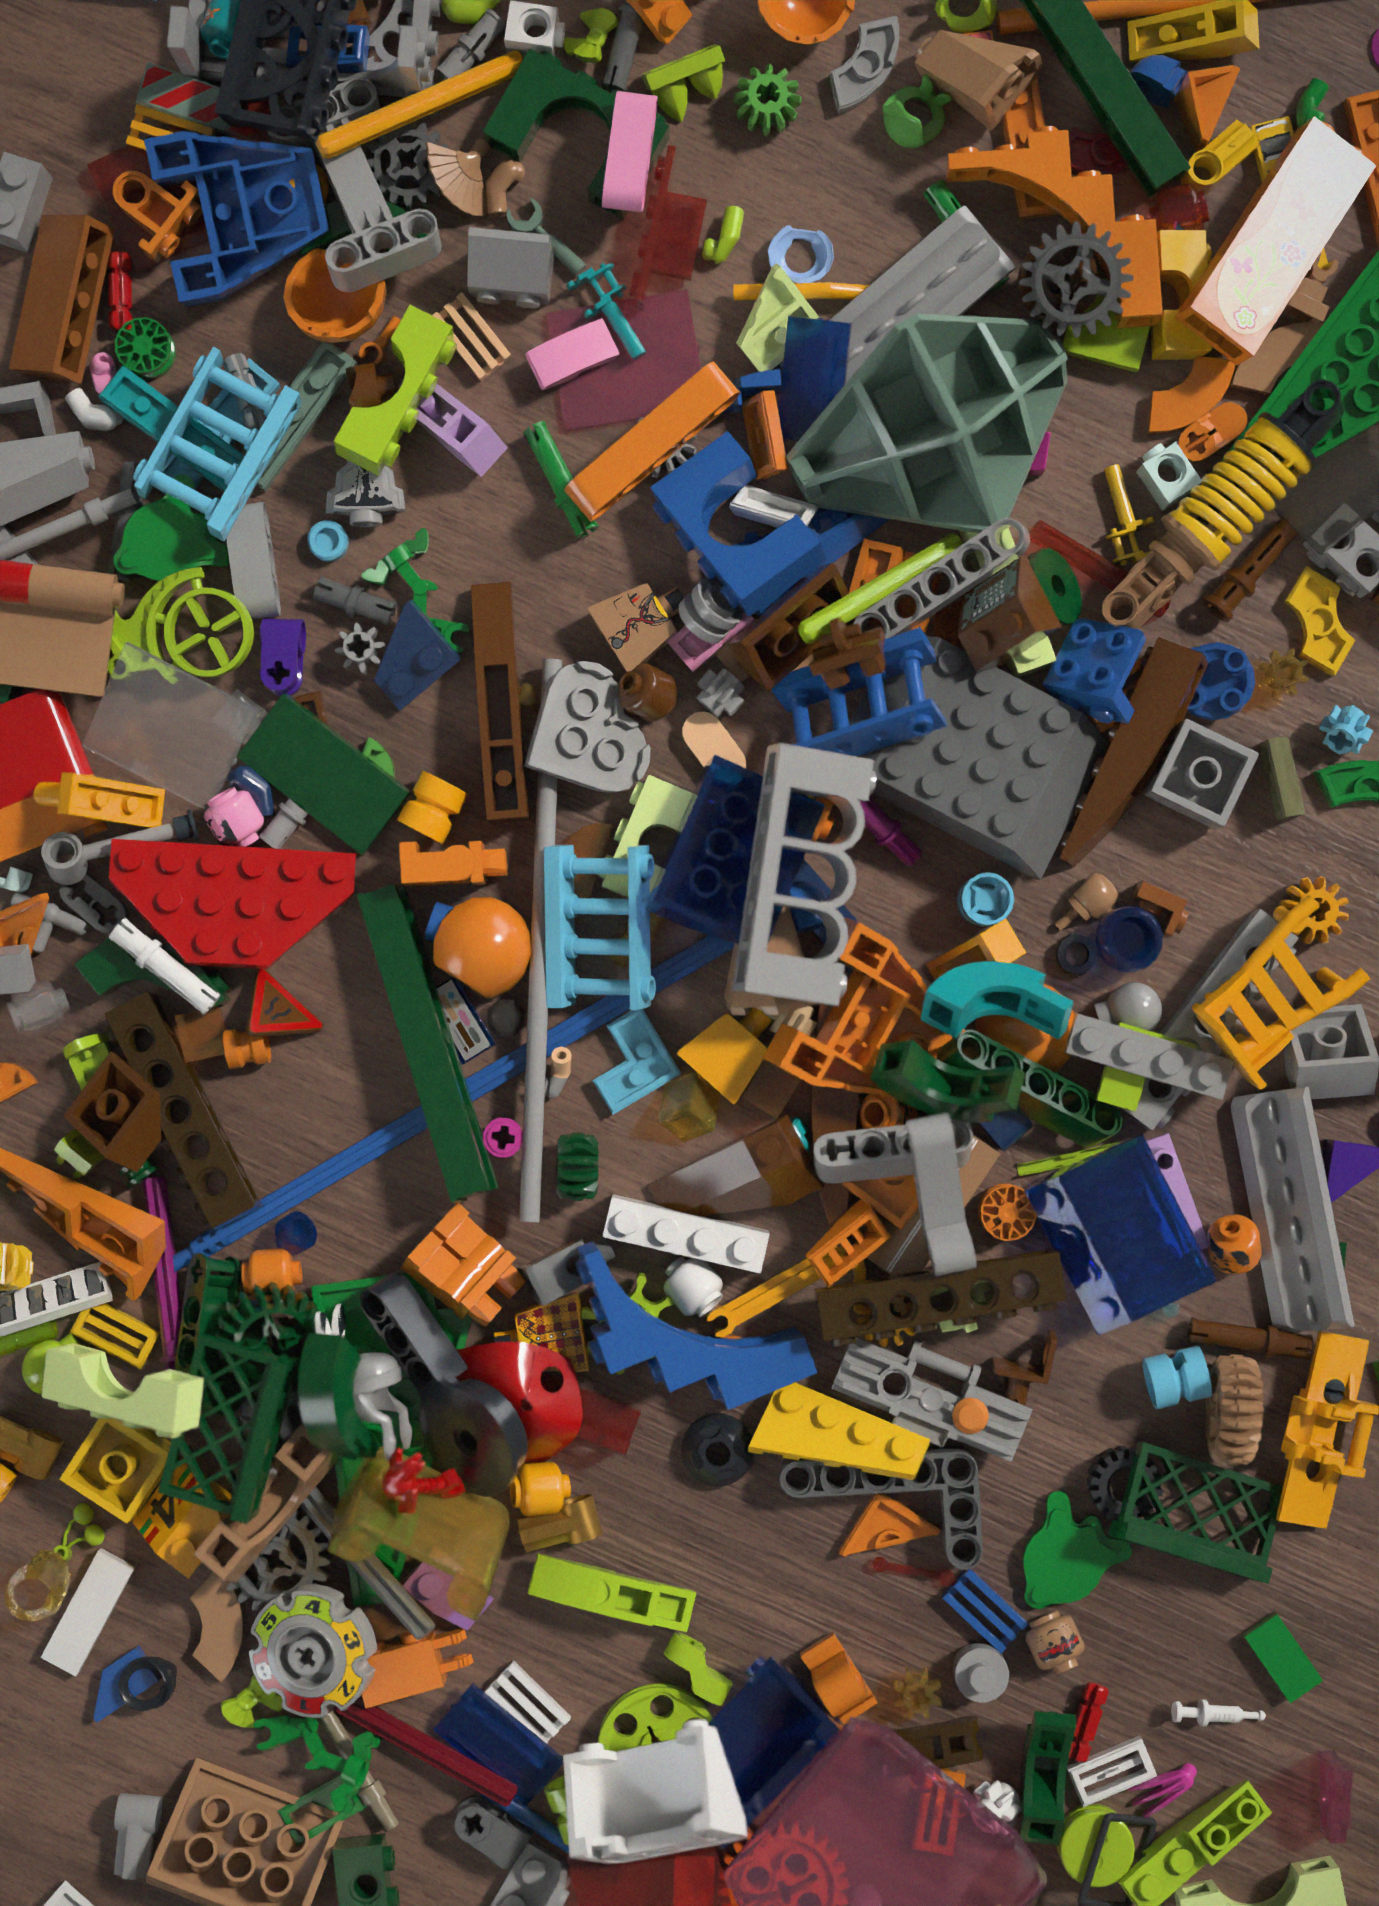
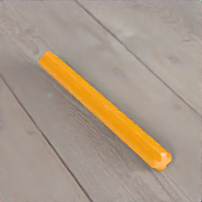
M513 50L323 133L317 138V149L323 158L330 159L511 79L523 61L522 55L519 51Z

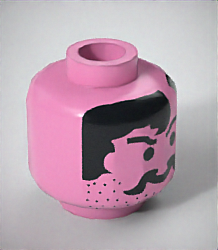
M231 787L207 801L209 808L205 811L204 819L220 845L230 846L235 844L236 846L246 847L259 839L256 831L263 826L264 817L248 791H237L235 787Z

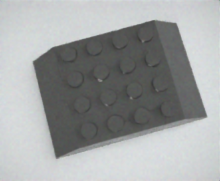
M926 636L934 648L936 662L920 668L925 700L933 699L946 719L947 727L932 731L924 736H917L856 756L874 760L872 771L876 773V785L873 794L1021 872L1040 880L1064 834L1080 797L1092 777L1094 765L1097 759L1103 755L1108 741L1083 712L997 667L976 671L966 651L941 638ZM905 673L883 680L887 713L909 706ZM867 690L849 722V726L871 718Z

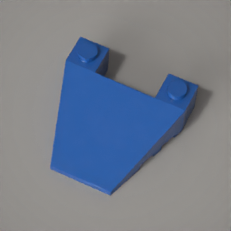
M185 131L144 139L152 179L156 184L166 187L184 183L185 180L197 182L212 253L170 262L178 300L185 307L226 300L329 232L314 154L311 148L267 142H250L237 140L236 138L213 137ZM293 178L295 182V188H293V186L289 184V181Z

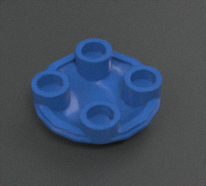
M1220 642L1190 648L1203 653L1208 661V665L1187 711L1195 717L1210 721L1227 719L1241 711L1251 699L1255 686L1254 668L1245 652L1232 645Z

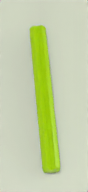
M949 534L802 621L797 628L799 635L808 644L815 642L819 639V636L831 632V619L840 617L844 624L964 543L957 534Z

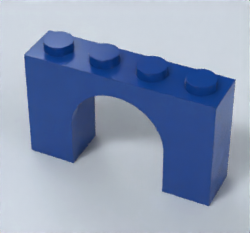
M727 431L650 487L656 500L652 508L665 525L672 522L678 531L674 535L686 552L689 553L694 549L700 559L697 560V564L710 581L716 577L723 585L719 590L731 608L735 609L740 606L749 617L825 562L826 558L820 541L797 514L762 540L748 546H727L714 540L709 535L710 520L720 504L757 478L751 458Z

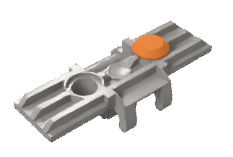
M856 1337V1343L848 1345L831 1389L887 1411L893 1415L889 1419L890 1423L930 1439V1444L942 1448L949 1437L1012 1462L1033 1409L976 1386L981 1372L980 1366L973 1364L969 1367L921 1347L922 1343L913 1340L906 1357ZM917 1363L963 1381L964 1384L960 1393L951 1390L945 1391L921 1381L919 1377L913 1375ZM894 1372L900 1373L905 1377L904 1385L900 1393L896 1395L887 1393L883 1388L884 1378Z

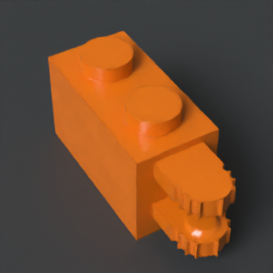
M461 1628L437 1635L435 1631H432L422 1640L415 1639L409 1631L401 1634L399 1641L385 1644L384 1639L376 1640L377 1651L367 1659L368 1663L375 1668V1673L368 1688L362 1694L365 1709L444 1687L447 1680V1672L474 1663L470 1653H460L442 1659L440 1652L442 1647L456 1645L467 1638L465 1629Z

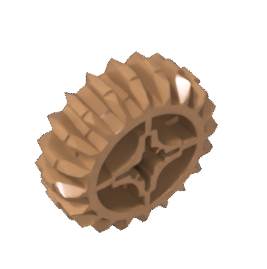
M1235 1354L1219 1356L1212 1364V1369L1210 1370L1212 1396L1206 1398L1204 1424H1206L1205 1437L1207 1438V1448L1215 1462L1234 1466L1249 1464L1255 1458V1454L1258 1451V1442L1261 1439V1426H1263L1264 1395L1262 1393L1261 1371L1256 1360Z

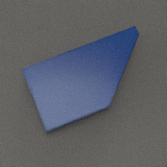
M137 1645L103 1669L93 1716L96 1723L126 1704L121 1699L118 1683L121 1673L133 1660L146 1656L140 1645ZM142 1668L131 1675L129 1689L134 1697L161 1679L156 1669Z

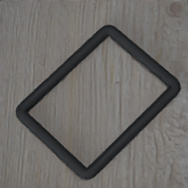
M1107 1813L1104 1815L1078 1896L1080 1906H1132L1133 1902L1128 1895H1126L1125 1902L1086 1898L1110 1822L1148 1825L1137 1860L1139 1862L1145 1856L1142 1851L1146 1850L1152 1843L1157 1827V1822L1154 1818L1119 1813Z

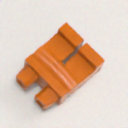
M469 841V848L463 845H453L442 852L422 853L421 846L417 842H399L401 883L406 887L456 885L469 883L470 881L474 886L487 885L486 877L508 876L507 852L505 849H485L482 841Z
M457 1203L435 1226L433 1231L411 1252L401 1266V1269L442 1303L453 1309V1313L461 1320L468 1314L473 1320L486 1327L502 1309L486 1293L492 1286H495L510 1300L526 1280L512 1266L516 1257L508 1250L505 1251L494 1238L487 1235L468 1217L470 1213L460 1203Z

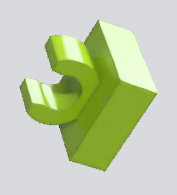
M76 1128L63 1137L54 1149L59 1154L57 1163L61 1165L67 1161L77 1169L73 1174L75 1178H79L82 1175L85 1176L105 1159Z

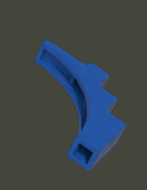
M592 1241L577 1247L581 1260L575 1262L578 1273L584 1285L591 1283L595 1297L589 1299L597 1321L604 1320L590 1327L594 1340L588 1342V1346L596 1365L603 1363L610 1374L647 1360L655 1383L661 1381L669 1392L705 1378L712 1399L714 1401L720 1399L724 1406L730 1410L817 1373L806 1339L795 1327L765 1336L736 1339L702 1336L673 1327L646 1312L624 1293L612 1277L600 1250Z

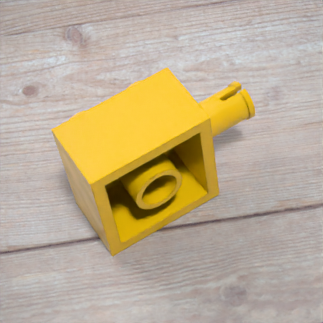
M99 1418L59 1480L128 1524L138 1515L162 1478L171 1441L157 1435L156 1429L149 1427L131 1428L124 1426L121 1419Z

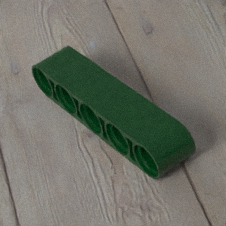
M965 1030L956 1038L939 1047L937 1051V1060L963 1069L985 1070L1017 1066L1025 1073V1078L1016 1110L1014 1111L1081 1146L1093 1147L1117 1134L1122 1127L1121 1113L1116 1106L1095 1100L1096 1094L977 1031Z

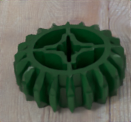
M271 1282L268 1292H263L261 1287L256 1284L253 1290L255 1294L248 1297L247 1294L240 1291L239 1299L241 1303L236 1305L227 1302L226 1309L229 1315L219 1316L218 1324L221 1329L215 1331L214 1337L277 1356L286 1354L299 1358L294 1377L298 1381L301 1357L308 1334H316L315 1315L316 1312H319L315 1302L309 1301L306 1293L302 1292V1290L295 1294L293 1287L289 1284L282 1289L281 1294L277 1284ZM274 1313L287 1314V1315H290V1316H292V1317H294V1318L289 1319L288 1316H286V1317H281V1318H277V1317L272 1316L271 1314H274ZM255 1321V1323L251 1327L247 1328L251 1323ZM268 1326H270L274 1337L271 1338L273 1347H270L266 1339L269 1336ZM215 1349L218 1358L222 1360L223 1369L228 1367L229 1364L222 1351ZM233 1354L236 1361L244 1358L242 1356ZM249 1359L239 1365L251 1387L262 1381L266 1367L265 1363ZM231 1369L230 1371H228V1373H231V1372H232V1376H233L234 1380L238 1382V1380H237V1378L235 1377V1375H234L232 1369Z

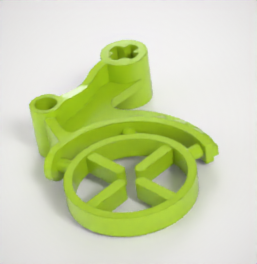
M201 567L176 572L159 581L145 594L131 618L123 620L115 610L111 650L114 656L109 660L108 671L114 678L135 680L140 678L144 672L158 669L173 684L180 680L177 672L181 668L197 676L218 677L226 675L237 669L245 661L251 650L254 638L251 616L245 605L231 593L215 588H203L201 578L205 577ZM191 582L193 590L179 597L171 606L167 615L162 614L173 594L182 586ZM217 595L229 601L236 611L212 624V630L221 632L241 620L243 640L238 653L230 661L219 639L215 637L208 638V644L221 668L205 671L192 666L183 658L182 654L204 642L206 635L197 633L176 645L175 624L179 613L187 604L199 627L208 628L210 622L201 608L197 597ZM160 624L164 625L166 648L174 660L170 665L163 654L160 644Z

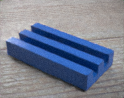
M972 1569L964 1570L941 1595L958 1614L1001 1654L1007 1648L1006 1645L1017 1638L1020 1630H1024L1029 1625L1015 1609ZM968 1580L972 1581L1014 1621L1011 1627H1008L964 1584ZM958 1591L1003 1633L1000 1638L993 1634L954 1597Z

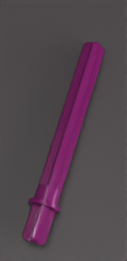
M159 1176L144 1179L142 1185L146 1213L165 1221L166 1248L153 1274L163 1357L160 1358V1362L165 1363L166 1371L170 1369L175 1370L182 1304L178 1272L174 1273L173 1266L175 1247L167 1183L165 1177Z

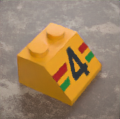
M187 1462L176 1468L172 1485L189 1489L198 1484ZM214 1480L208 1483L217 1499L227 1502L231 1501L232 1494ZM158 1487L132 1522L154 1552L189 1579L202 1563L194 1555V1552L219 1522L230 1515L158 1493ZM201 1488L195 1491L204 1494Z

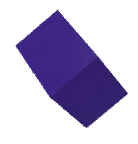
M1325 1139L1322 1159L1331 1203L1379 1168V1147Z

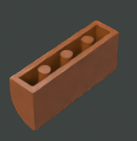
M42 214L9 365L10 370L48 381L82 384L114 236V228L88 215Z

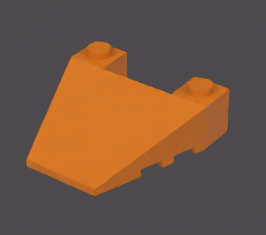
M843 917L848 928V941L843 954L837 961L851 968L853 972L847 981L844 996L839 999V1006H833L816 1039L800 1030L781 1023L763 1059L811 1085L840 1088L852 1092H864L894 1098L870 1079L881 1044L913 1040L928 1054L937 1058L939 1047L954 1037L920 1020L928 987L924 984L922 977L917 971L911 968L899 954V950L893 942L862 923Z

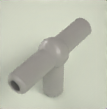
M19 892L15 893L11 899V906L31 897ZM48 903L33 951L38 953L44 952L54 925L81 936L87 931L88 922L60 910L54 903Z

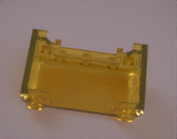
M379 1447L375 1458H363L336 1506L328 1551L346 1560L358 1562L370 1558L380 1542L385 1543L453 1576L447 1589L448 1604L457 1613L477 1621L487 1603L509 1530L510 1517L506 1506L491 1497L478 1496L467 1491L457 1497L448 1499L442 1498L440 1493L417 1494L415 1514H399L397 1508L400 1502L389 1499L382 1491V1480L389 1468V1460H386L384 1447ZM402 1455L403 1462L409 1458L405 1455ZM424 1465V1468L416 1477L433 1478L438 1477L442 1473Z

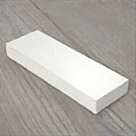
M100 1548L41 1658L76 1677L81 1671L136 1567Z

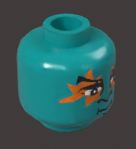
M212 0L208 6L200 27V33L204 42L209 46L210 52L217 57L228 58L241 0Z

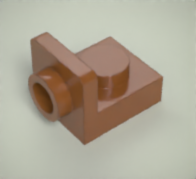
M1145 881L1138 882L1131 895V898L1140 901L1138 908L1158 917L1161 916L1162 911L1167 913L1158 935L1163 938H1170L1174 932L1179 934L1188 918L1189 912L1184 910L1188 900Z

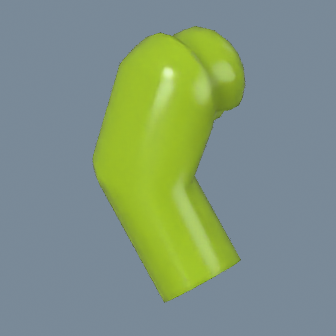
M443 0L441 9L452 22L476 25L486 10H493L501 0Z

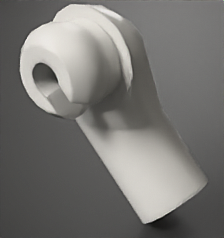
M81 388L71 391L65 397L66 402L82 425L90 430L109 431L123 422L124 418L106 405H93Z

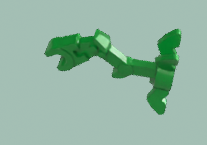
M421 528L415 533L416 540H406L377 563L375 570L368 568L364 571L362 578L371 584L384 585L388 574L398 571L414 592L413 601L427 616V591H437L438 587L429 580H422L408 563L415 557V554L427 553L429 534L426 528ZM428 617L458 654L463 653L464 648L454 645L451 642V636L456 631L469 634L470 628L462 623Z
M287 1715L263 1718L253 1723L254 1729L263 1730L269 1728L271 1731L269 1740L257 1744V1749L266 1752L272 1751L302 1737L313 1756V1759L305 1764L306 1769L316 1771L327 1767L342 1773L340 1778L341 1785L330 1793L331 1799L338 1812H344L347 1815L352 1813L354 1803L351 1799L358 1794L359 1788L367 1776L372 1759L371 1749L378 1748L381 1742L380 1736H374L372 1732H365L352 1739L354 1753L346 1760L326 1751L317 1733L319 1723L315 1718L292 1719Z

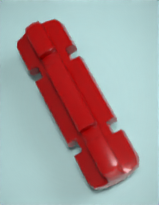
M111 252L108 259V269L112 272L108 275V303L112 309L109 312V326L113 331H119L126 322L132 320V314L129 312L132 309V277L128 274L132 271L131 257L126 252ZM129 325L126 329L129 330L132 326Z
M1088 1682L1085 1685L1082 1695L1085 1701L1084 1704H1079L1075 1717L1076 1730L1069 1754V1759L1082 1763L1088 1760L1091 1746L1088 1744L1089 1741H1094L1103 1712L1100 1706L1101 1704L1105 1705L1108 1697V1688L1099 1683Z

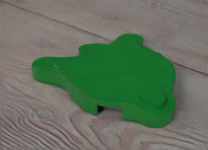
M180 474L174 478L192 489L195 488L193 480L187 475ZM166 494L158 501L144 505L133 513L124 529L121 547L113 557L114 567L119 573L123 575L137 574L156 581H161L165 577L182 570L206 565L226 567L230 562L228 547L218 542L209 533L206 525L208 520L205 519V514L202 512L198 514L192 513L189 505L169 494Z
M1051 1491L1046 1498L1045 1519L1042 1525L1031 1534L1022 1553L1026 1582L1023 1591L1024 1599L1028 1605L1036 1609H1042L1050 1604L1071 1603L1081 1600L1089 1595L1098 1585L1101 1576L1109 1567L1125 1562L1130 1558L1132 1550L1129 1543L1121 1539L1105 1536L1101 1523L1095 1515L1088 1514L1080 1522H1074L1068 1496L1063 1491Z

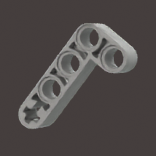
M948 1113L906 1121L921 1225L935 1276L974 1269L977 1267L976 1258L965 1219L955 1139Z
M950 1119L954 1139L963 1145L956 1149L958 1168H962L968 1163L971 1156L973 1135L971 1122ZM907 1125L822 1135L814 1145V1171L816 1176L826 1183H843L913 1175L911 1153L903 1149L909 1146ZM867 1150H876L882 1155L876 1158H869L863 1153ZM850 1153H854L853 1160H850ZM828 1156H834L835 1161H829Z

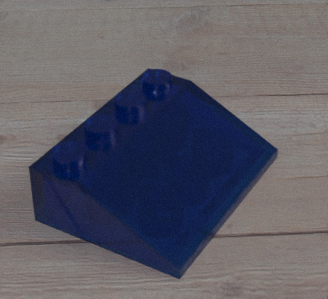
M714 755L707 762L645 906V910L678 925L739 945L763 776L718 755ZM790 792L783 836L811 841L825 804L803 794ZM781 848L775 894L788 896L806 852ZM773 905L768 943L783 909L781 906Z
M1143 1134L1049 1173L1024 1190L1053 1248L1059 1252L1061 1264L1098 1335L1132 1323L1217 1280Z

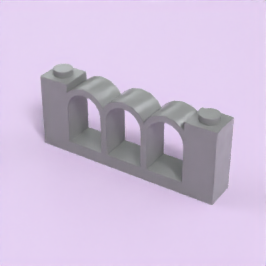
M783 743L768 746L733 991L839 1006V999L844 996L846 991L847 977L843 974L844 964L834 962L837 961L845 950L848 941V928L842 914L835 908L845 904L853 894L856 885V869L851 858L844 851L853 847L859 840L865 826L864 811L860 802L868 801L869 795L874 791L876 785V773L872 771L874 760ZM790 792L823 797L833 801L839 807L843 816V828L839 837L834 842L824 844L783 836ZM781 848L824 857L831 864L835 873V884L832 892L821 901L775 894ZM773 905L809 911L816 914L823 921L826 927L827 940L824 948L818 955L807 959L766 952Z

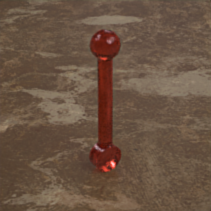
M882 1556L876 1557L872 1563L873 1569L877 1572L890 1570L939 1580L943 1586H951L955 1581V1576L949 1569L936 1572L891 1563Z

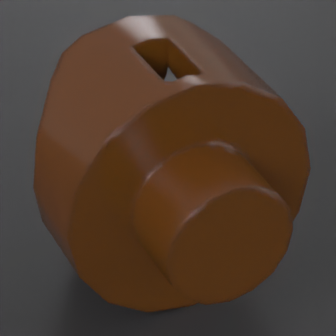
M375 362L345 368L352 391L348 398L350 409L352 407L369 408L381 405L397 393L394 374L379 375Z

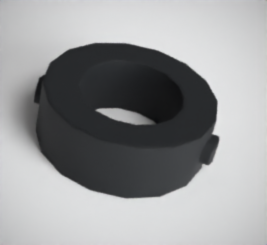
M1070 933L1057 946L1056 961L1060 968L1067 973L1083 976L1096 962L1097 949L1093 941L1086 936ZM1073 943L1083 945L1087 951L1086 961L1080 966L1071 965L1066 959V950Z

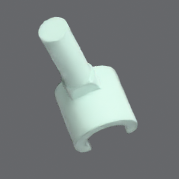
M10 867L7 878L0 877V888L24 893L29 888L33 874Z

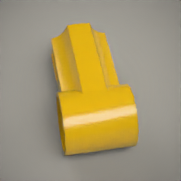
M1236 119L1205 148L1194 153L1188 161L1191 169L1181 180L1184 190L1196 197L1209 194L1220 180L1258 148L1259 143L1255 138L1254 132L1245 123H1241ZM1199 166L1206 168L1211 175V179H1199L1194 174L1193 168Z

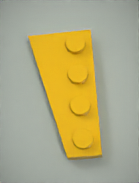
M794 1382L774 1391L748 1448L751 1453L763 1455V1452L783 1455V1458L800 1461V1458L824 1462L826 1466L840 1468V1465L860 1468L862 1472L914 1480L930 1445V1439Z

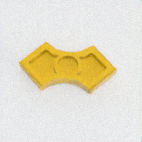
M1306 566L1300 573L1284 603L1296 613L1302 625L1303 644L1298 657L1330 676H1334L1356 640L1343 629L1337 616L1336 600L1341 586Z

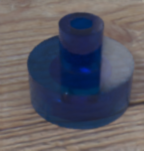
M294 1211L277 1222L275 1226V1242L279 1248H283L290 1254L298 1255L316 1243L317 1230L313 1221L306 1214Z

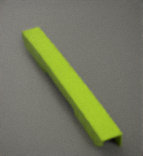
M1120 1141L1080 1151L1018 1163L1017 1169L1019 1176L1093 1161L1123 1152Z

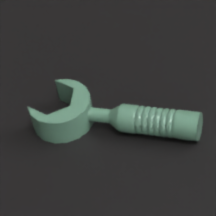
M530 197V202L535 211L528 221L514 220L509 208H507L508 223L514 232L550 235L553 255L576 277L585 270L587 265L556 235L548 234L541 227L543 214L541 206L536 200Z

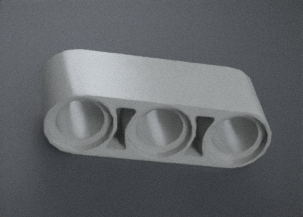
M264 502L245 504L226 538L234 596L245 605L252 620L281 616L280 597L266 505Z

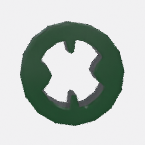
M151 1155L138 1172L127 1167H123L118 1171L120 1176L128 1178L126 1185L129 1189L160 1169L157 1164L153 1165L150 1163Z

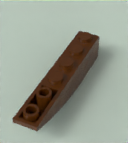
M511 582L471 585L486 818L489 823L530 820L526 767H524L525 750Z
M1158 637L1154 647L1149 646L1146 649L1141 661V668L1144 669L1138 683L1133 682L1126 694L1128 701L1135 711L1128 724L1113 723L1108 736V741L1111 742L1105 757L1100 756L1097 759L1092 771V778L1095 779L1089 793L1084 792L1078 801L1075 814L1079 816L1072 830H1066L1061 839L1059 851L1062 854L1060 859L1066 864L1075 867L1111 831L1133 805L1156 772L1181 721L1185 717L1208 665V661L1203 653Z
M818 1004L816 1020L818 1024L815 1029V1039L834 1005ZM810 1084V1126L813 1158L814 1145L822 1135L856 1130V1121L859 1118L861 1104L866 1097L865 1094ZM850 1153V1160H852L854 1153ZM828 1156L829 1161H835L834 1156ZM822 1181L824 1187L819 1189L830 1230L847 1212L848 1198H856V1195L841 1183H826Z

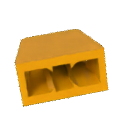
M755 1007L740 1022H737L726 1012L677 1052L678 1056L733 1105L740 1098L763 1061V1056L768 1049L757 1038L770 1025L772 1020Z

